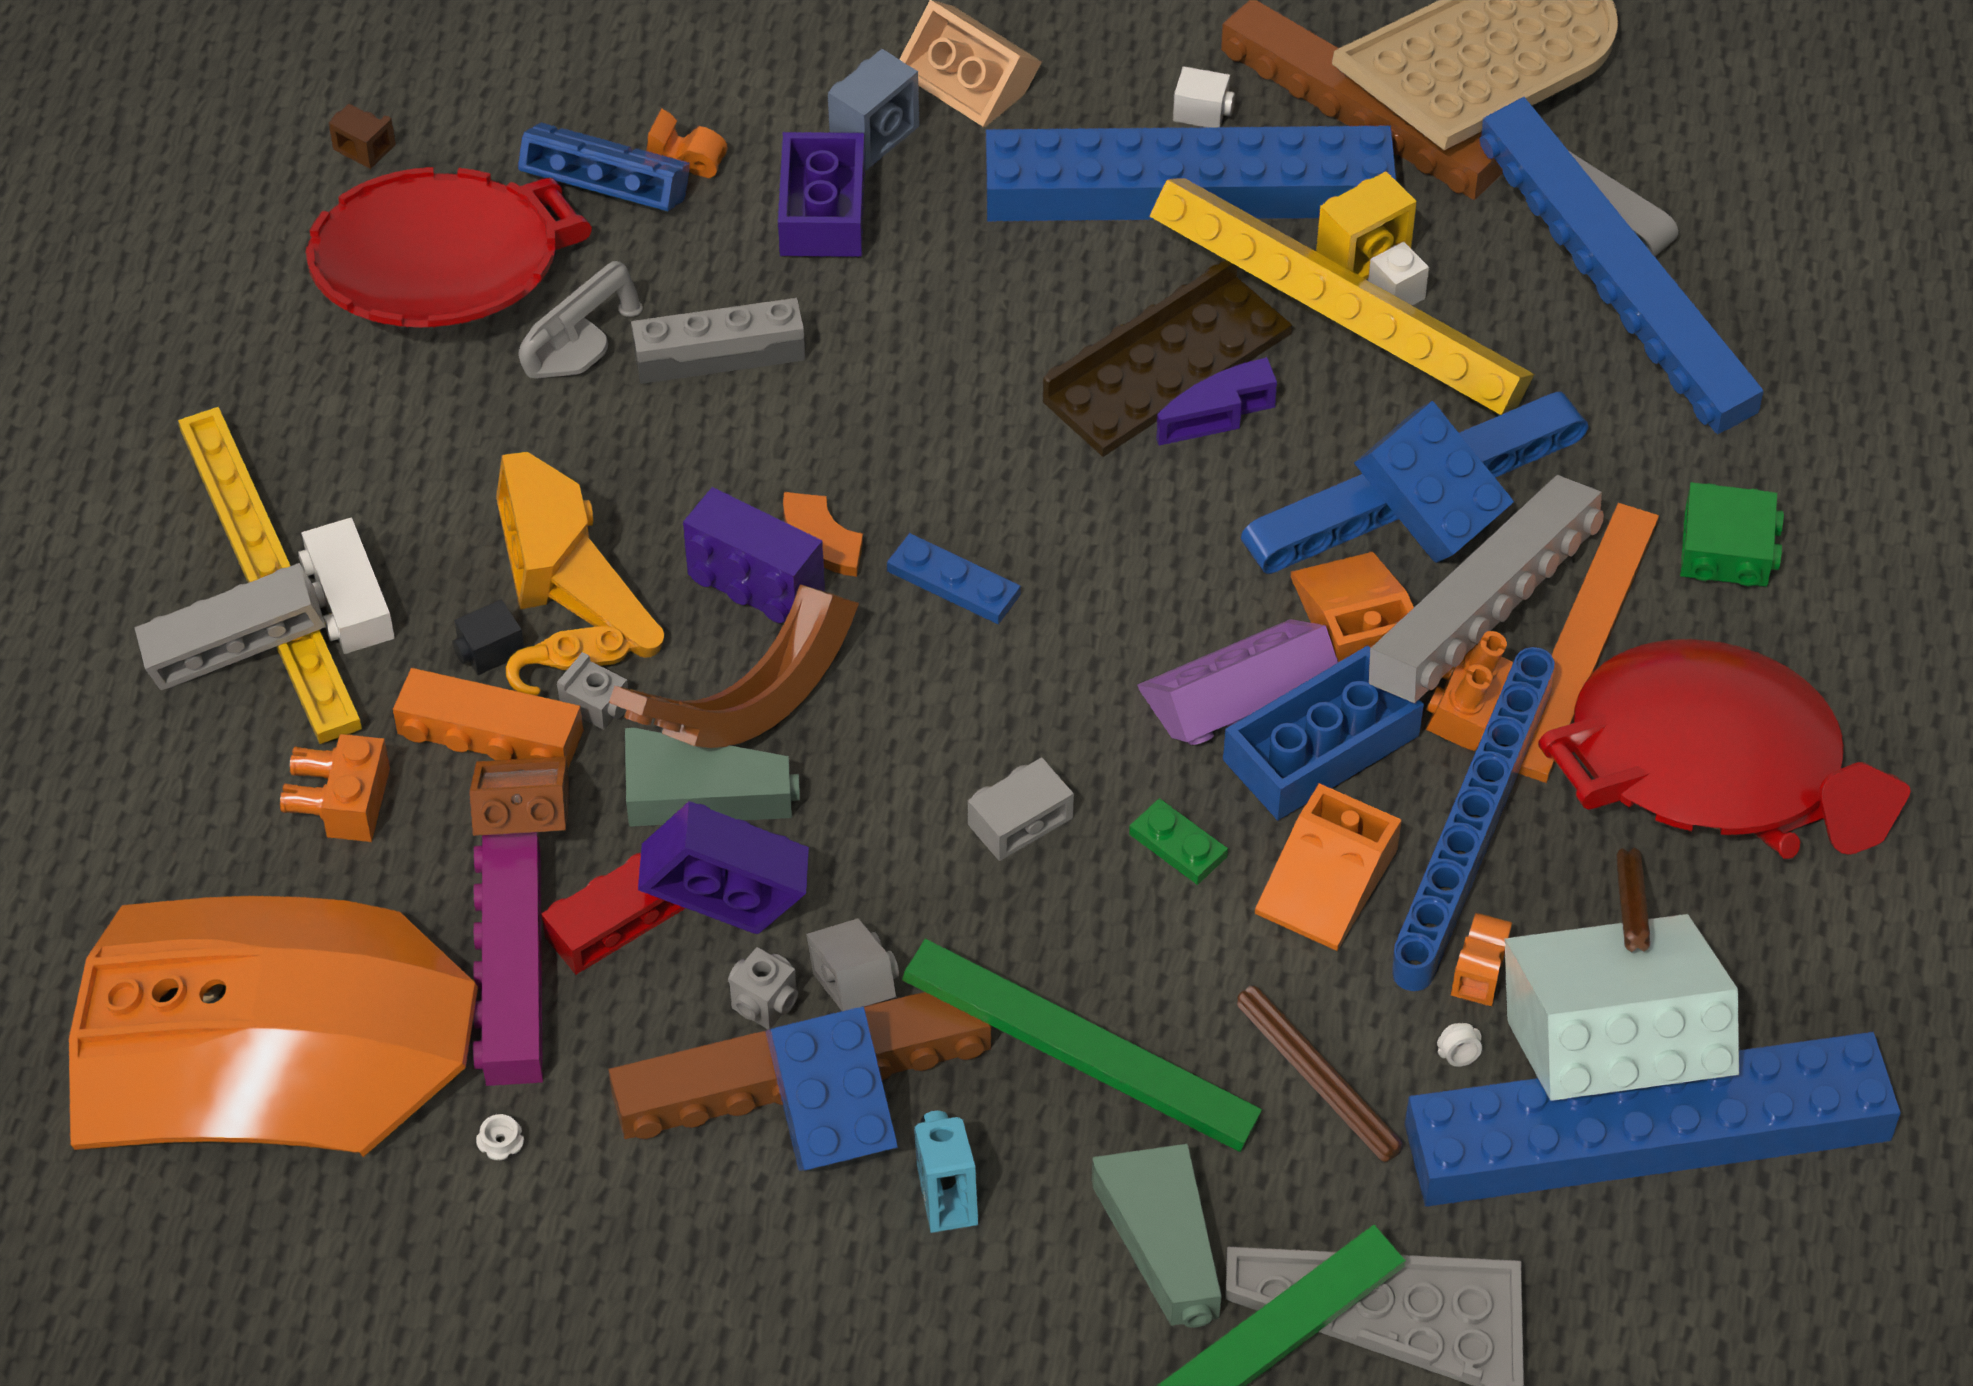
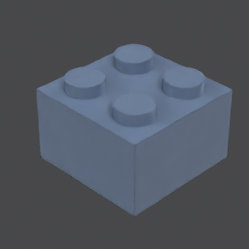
M884 49L878 51L870 59L861 62L854 72L843 81L835 83L828 92L829 132L864 133L865 170L870 168L919 127L918 71Z

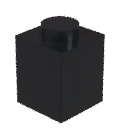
M502 599L454 620L457 638L452 640L455 653L462 664L469 662L478 676L507 663L516 651L524 648L522 629Z

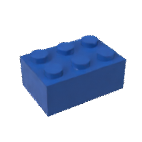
M1434 401L1411 413L1354 462L1435 563L1454 555L1514 502Z
M864 1006L765 1031L799 1171L898 1147Z

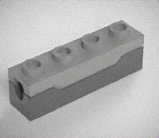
M797 298L631 321L634 353L640 384L805 361L804 328Z

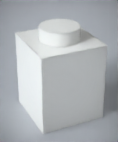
M1183 66L1174 93L1173 121L1203 127H1221L1224 115L1231 116L1234 107L1235 93L1229 92L1230 75Z
M1403 241L1371 258L1368 281L1410 305H1414L1425 299L1429 266Z

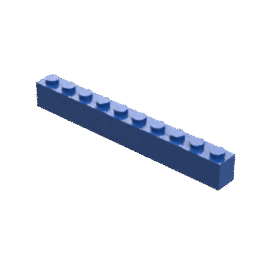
M1522 97L1484 117L1480 145L1486 156L1497 161L1503 169L1507 182L1512 187H1518L1526 197V202L1531 212L1536 216L1540 215L1549 226L1550 233L1555 242L1567 248L1573 257L1577 269L1582 274H1587L1596 284L1599 296L1606 304L1611 303L1620 314V319L1625 329L1629 333L1637 335L1644 344L1649 359L1655 364L1659 363L1668 374L1669 381L1674 390L1686 396L1693 405V410L1698 420L1704 425L1708 424L1718 435L1759 413L1764 390L1527 99Z

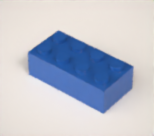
M1368 645L1225 729L1223 761L1277 821L1306 804L1319 783L1333 788L1419 736L1424 704L1420 700L1416 703L1410 702L1369 684L1370 647Z

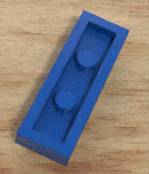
M911 533L908 534L887 561V572L998 625L1021 595L1020 585Z

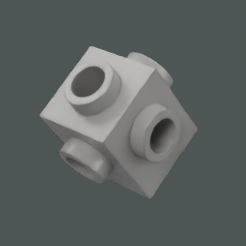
M758 947L754 949L746 960L741 959L735 964L728 978L732 1009L768 1030L776 1024L782 1015L787 1014L791 1010L798 996L795 969L784 957L778 954L770 955Z

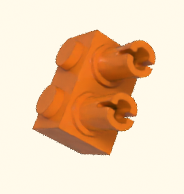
M1495 631L1484 633L1478 645H1475L1464 656L1462 662L1457 667H1452L1442 677L1447 680L1444 689L1436 686L1425 709L1433 713L1426 728L1427 731L1461 747L1476 751L1513 664L1512 661L1501 657L1507 646V641L1503 635Z
M340 734L337 747H334L333 751L294 747L293 755H291L290 759L291 775L324 777L328 781L323 787L316 788L285 783L280 797L281 812L306 813L320 816L321 820L324 821L328 838L372 842L390 771L384 738Z

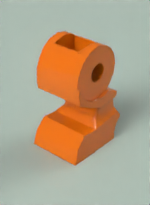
M661 108L648 133L646 151L690 163L689 171L693 175L706 178L715 176L719 164L728 150L724 138L715 131L702 126L694 129L686 137H680L675 129L677 120L671 113Z
M1475 913L1469 936L1465 937L1464 947L1460 952L1455 969L1451 996L1492 1006L1499 970L1503 965L1505 957V938L1510 936L1512 922Z

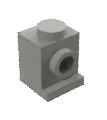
M582 652L557 682L559 701L580 705L582 719L604 730L613 718L619 719L626 712V709L610 704L609 701L614 685L628 688L627 679L591 662L590 656Z

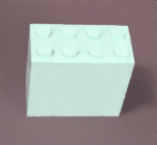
M1688 914L1648 919L1651 946L1645 952L1639 948L1630 952L1625 948L1622 923L1505 938L1507 1020L1550 1101L1739 1075L1738 988Z

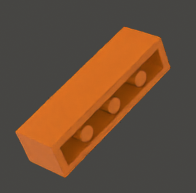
M415 668L410 669L393 708L397 734L403 735L406 739L417 743L430 741L443 744L456 752L469 750L487 754L494 760L567 756V766L569 768L584 731L580 705Z

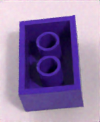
M783 132L778 211L780 256L862 257L865 185L864 133Z
M713 487L683 521L688 575L703 587L712 586L726 593L737 604H748L762 611L770 620L782 623L788 617L800 584L825 591L823 541Z
M688 801L642 843L638 890L748 932L759 934L806 894L809 847L791 841L785 836L776 835L750 825L747 821L735 819L711 810L705 805Z

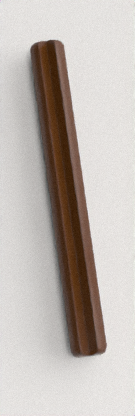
M1635 847L1629 852L1622 848L1617 852L1616 857L1624 945L1630 952L1637 948L1645 952L1651 944L1641 852Z
M1249 986L1238 995L1237 1006L1381 1161L1388 1162L1401 1152L1402 1141L1258 987Z

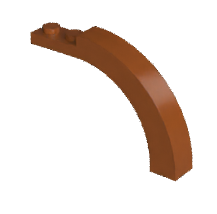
M800 584L792 608L775 641L760 661L732 686L710 697L683 701L614 685L609 703L626 709L624 718L650 726L652 719L655 718L653 724L663 728L662 734L693 746L717 748L745 742L778 724L814 689L839 651L859 603Z

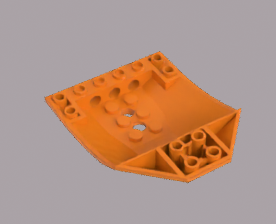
M283 896L205 897L122 905L86 958L69 1035L71 1146L74 1150L173 1142H242L360 1153L364 1157L466 1068L478 986L401 912L347 900ZM222 984L226 986V992L219 1001L210 1004L203 1002L204 994L208 993L214 985ZM178 988L176 995L171 1000L159 1002L160 998L164 997L170 989Z

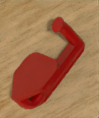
M1857 762L1838 769L1825 777L1819 789L1820 804L1810 813L1790 824L1754 834L1770 848L1778 852L1782 858L1791 859L1797 855L1800 849V839L1798 835L1788 831L1824 818L1831 845L1843 854H1855L1884 841L1909 798L1911 790L1909 785L1897 776L1885 773L1865 762Z

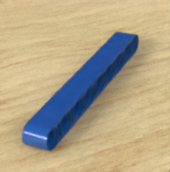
M1555 392L1464 430L1459 434L1492 475L1498 477L1577 443L1587 433L1588 423L1563 392ZM1361 474L1252 521L1243 530L1241 541L1262 571L1266 574H1272L1399 518L1365 476Z
M1525 648L1515 657L1396 940L1392 975L1398 986L1405 990H1423L1431 984L1515 783L1521 764L1548 703L1552 690L1555 662L1551 654L1542 648ZM1490 779L1494 780L1495 782H1487L1485 780ZM1468 815H1479V816H1481V817H1479V818H1474V817H1470V816H1468ZM1459 850V851H1464V852H1466V853H1465V854H1458V853H1455V852H1453V851ZM1438 887H1449L1452 890H1440ZM1431 923L1436 925L1437 927L1430 928L1425 927L1422 924ZM1416 960L1422 964L1412 965L1406 961Z

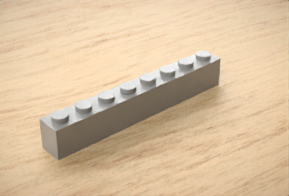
M1556 475L1370 648L1369 684L1413 703H1416L1428 690H1433L1438 685L1440 679L1452 667H1457L1462 662L1464 656L1479 643L1484 633L1491 631L1500 621L1504 622L1509 617L1511 611L1523 599H1528L1534 589L1546 577L1550 578L1557 567L1568 556H1573L1579 546L1590 535H1595L1599 531L1604 518V513L1601 511L1602 492Z

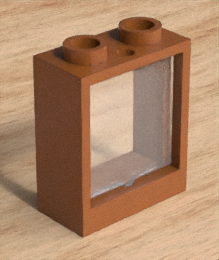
M567 756L477 761L469 791L473 836L566 830L570 803Z

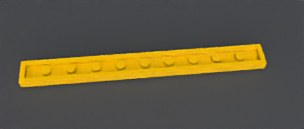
M219 407L178 420L181 433L247 582L249 583L270 575L281 568L290 567L289 561ZM320 630L276 646L319 744L339 738L340 734L347 735L362 729L360 718Z

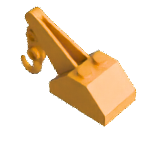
M529 452L502 455L496 500L520 610L547 605L553 599L594 626L560 631L535 646L516 651L509 658L506 665V678L510 686L517 692L539 695V687L529 686L520 679V669L525 665L537 663L560 670H568L582 652L589 655L590 661L599 666L616 664L622 661L630 651L645 658L658 654L664 639L663 629L646 611L589 539L587 526L593 525V513L590 501L582 499L580 485Z

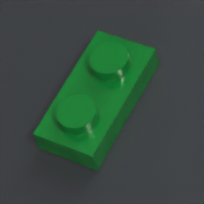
M1160 798L1129 825V835L1197 885L1228 856L1227 847Z

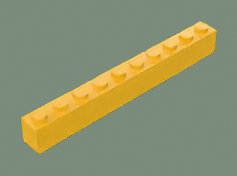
M1186 178L1166 180L1150 214L1151 218L1496 413L1502 415L1518 408L1535 375L1532 372Z

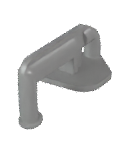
M612 261L534 324L519 348L520 363L528 377L546 378L583 373L598 361L607 351L608 340L605 334L588 321L585 316L615 291H617L621 303L618 306V310L621 315L635 317L641 314L643 305L639 302L638 293L628 269L622 262Z

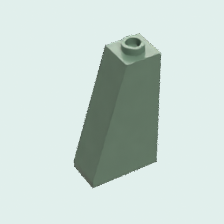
M625 728L626 805L629 827L663 825L688 801L705 805L711 810L740 820L792 818L791 801H800L799 774H790L789 756L730 745L717 748L697 747L659 732L638 728Z
M1188 1144L1092 1157L1093 1189L1170 1325L1184 1324L1187 1327L1195 1328L1208 1324L1212 1319H1219L1221 1293Z

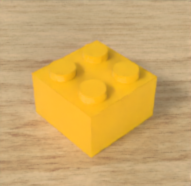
M1386 171L1372 179L1362 181L1357 187L1340 196L1331 197L1320 206L1316 252L1360 277L1368 279L1371 258L1403 241L1411 248L1417 201Z

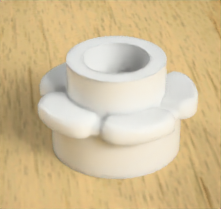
M1455 1023L1448 1026L1437 1041L1439 1056L1442 1059L1446 1058L1452 1066L1462 1067L1471 1064L1479 1057L1482 1051L1480 1031L1468 1023Z
M492 1115L480 1127V1133L476 1138L477 1146L481 1152H486L490 1159L504 1160L508 1158L509 1154H516L522 1148L524 1138L520 1135L522 1128L508 1115ZM503 1136L505 1138V1140L502 1142L496 1141L497 1137Z

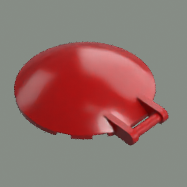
M434 167L415 168L376 177L338 197L339 204L329 212L322 211L310 229V241L308 247H306V257L310 275L316 286L329 300L342 309L356 316L388 325L439 327L480 319L499 312L519 301L542 281L553 262L555 250L586 240L591 234L592 227L584 216L577 215L562 196V188L553 178H544L522 186L514 182L504 185L492 181L490 173L459 168L457 174H434ZM549 205L560 220L555 221L545 206Z
M1674 639L1652 642L1628 649L1612 657L1598 667L1584 683L1575 704L1574 723L1549 730L1538 741V746L1544 755L1555 760L1577 790L1576 798L1585 809H1594L1617 801H1621L1628 807L1635 803L1642 808L1656 813L1655 820L1689 831H1692L1693 825L1720 828L1721 835L1750 834L1772 830L1790 824L1810 813L1820 804L1819 789L1822 781L1830 773L1841 769L1844 747L1842 733L1832 709L1819 692L1803 677L1787 666L1758 652L1728 643L1697 639ZM1572 752L1576 753V755L1579 757V759L1582 761V763L1594 777L1593 780H1591V778L1588 776V774L1576 760Z

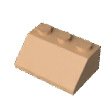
M934 0L929 1L899 59L918 71V86L983 127L989 125L1025 95L1042 61L954 6Z

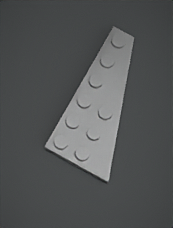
M1227 1247L1225 1300L1258 1311L1336 1252ZM1401 1255L1406 1260L1403 1269L1319 1331L1320 1333L1473 1386H1524L1521 1261Z

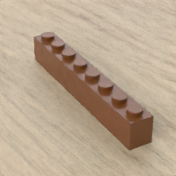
M1249 0L1223 23L1221 50L1230 59L1244 63L1257 71L1262 78L1271 79L1286 88L1294 97L1303 98L1318 107L1326 116L1335 117L1348 126H1391L1393 154H1397L1414 164L1422 173L1431 174L1446 183L1454 192L1463 193L1475 200L1503 174V169L1494 158L1490 159L1482 150L1480 145L1482 132L1443 150L1331 64L1334 51L1339 48L1259 1Z
M926 992L864 1007L882 1081L893 1073L909 1069L924 1071L934 1067L941 1061L957 1057L968 1060L979 1056L983 1051L991 1049V1025ZM765 1031L608 1069L611 1091L624 1139L633 1137L648 1139L658 1135L665 1129L682 1125L690 1128L704 1124L710 1118L726 1114L741 1116L751 1112L755 1107L771 1103L783 1105Z

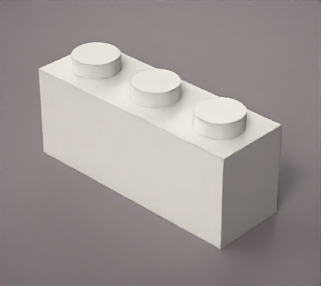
M352 517L302 532L305 550L298 552L300 563L307 576L314 575L316 582L312 584L315 588L320 608L326 607L328 615L323 616V620L330 641L338 639L343 653L347 654L395 639L390 612Z

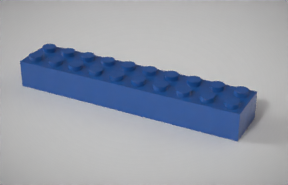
M1391 126L986 130L987 221L1155 220L1150 217V214L1166 180L1186 178L1257 219L1319 218L1320 206L1328 199L1342 195L1357 187L1366 179H1372L1386 171L1396 180Z
M1874 1032L1739 1050V1075L1552 1101H1550L1538 1078L1409 1096L1405 1128L1424 1204L1427 1207L1887 1142L1892 1140L1900 1116V1110Z

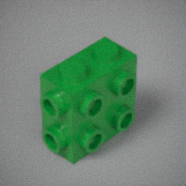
M1690 482L1684 512L1680 576L1703 581L1715 580L1739 583L1745 586L1767 587L1771 570H1779L1782 555V545L1774 544L1775 536H1781L1784 520V511L1776 510L1777 492Z

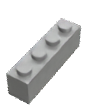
M300 563L290 567L281 568L270 575L247 584H240L232 590L206 600H199L191 606L168 615L158 616L150 622L134 628L145 670L158 688L163 690L325 627L315 588Z

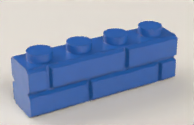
M540 122L533 128L525 131L522 136L518 167L519 171L545 178H553L566 184L670 211L685 198L690 163L637 148L632 150L630 146L563 128L558 130L556 126Z

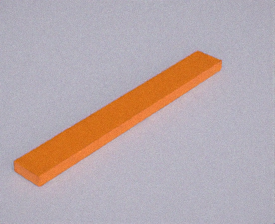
M1617 504L1551 655L1555 662L1551 695L1518 774L1547 783L1556 762L1553 758H1547L1538 746V741L1547 731L1573 723L1574 708L1578 694L1598 665L1658 525L1659 515L1625 504Z

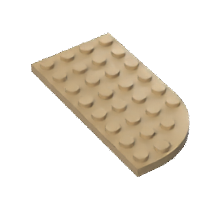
M1438 0L1335 50L1331 64L1440 148L1446 150L1481 132L1483 118L1510 103L1525 97L1532 106L1585 79L1598 70L1607 60L1612 50L1617 32V12L1613 0Z

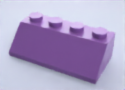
M1289 619L1138 684V688L1171 738L1188 742L1189 745H1195L1213 738L1214 730L1226 725L1227 727L1233 725L1337 664L1338 661L1326 625Z

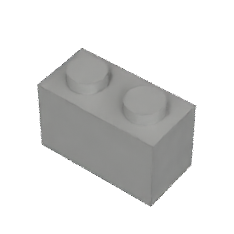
M1041 757L1029 765L1017 767L1007 778L991 787L986 786L978 790L968 800V825L993 855L1001 861L1073 818L1074 793Z
M859 918L806 934L813 975L841 1011L869 1006L896 997L893 980L899 977L896 959L891 951L886 952L882 948L876 932L870 933Z

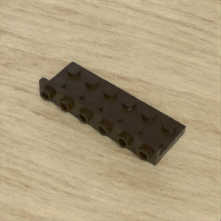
M1225 260L1220 264L1212 265L1203 275L1189 284L1179 286L1172 295L1161 302L1148 306L1142 314L1128 323L1118 325L1100 341L1093 345H1087L1078 355L1064 364L1051 368L1043 378V403L1104 457L1155 424L1158 413L1173 399L1193 385L1216 373L1242 363L1250 362L1291 335L1292 324L1237 277L1238 266Z

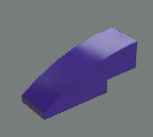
M1265 357L1242 363L1216 373L1193 385L1173 399L1157 416L1156 440L1158 445L1240 429L1241 415L1275 408L1277 381L1268 358Z

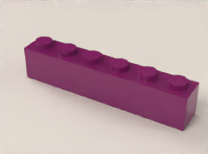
M539 833L482 835V845L474 846L475 873H482V883L474 884L475 911H482V922H474L475 950H482V961H474L473 966L474 982L478 989H482V1001H476L474 1010L475 1029H482V1041H474L473 1043L475 1069H483L486 1086L543 1083L541 846Z

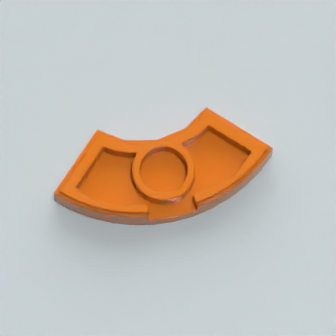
M784 492L783 508L785 523L823 541L825 569L857 577L863 546V534L847 530L833 520L827 510V496Z

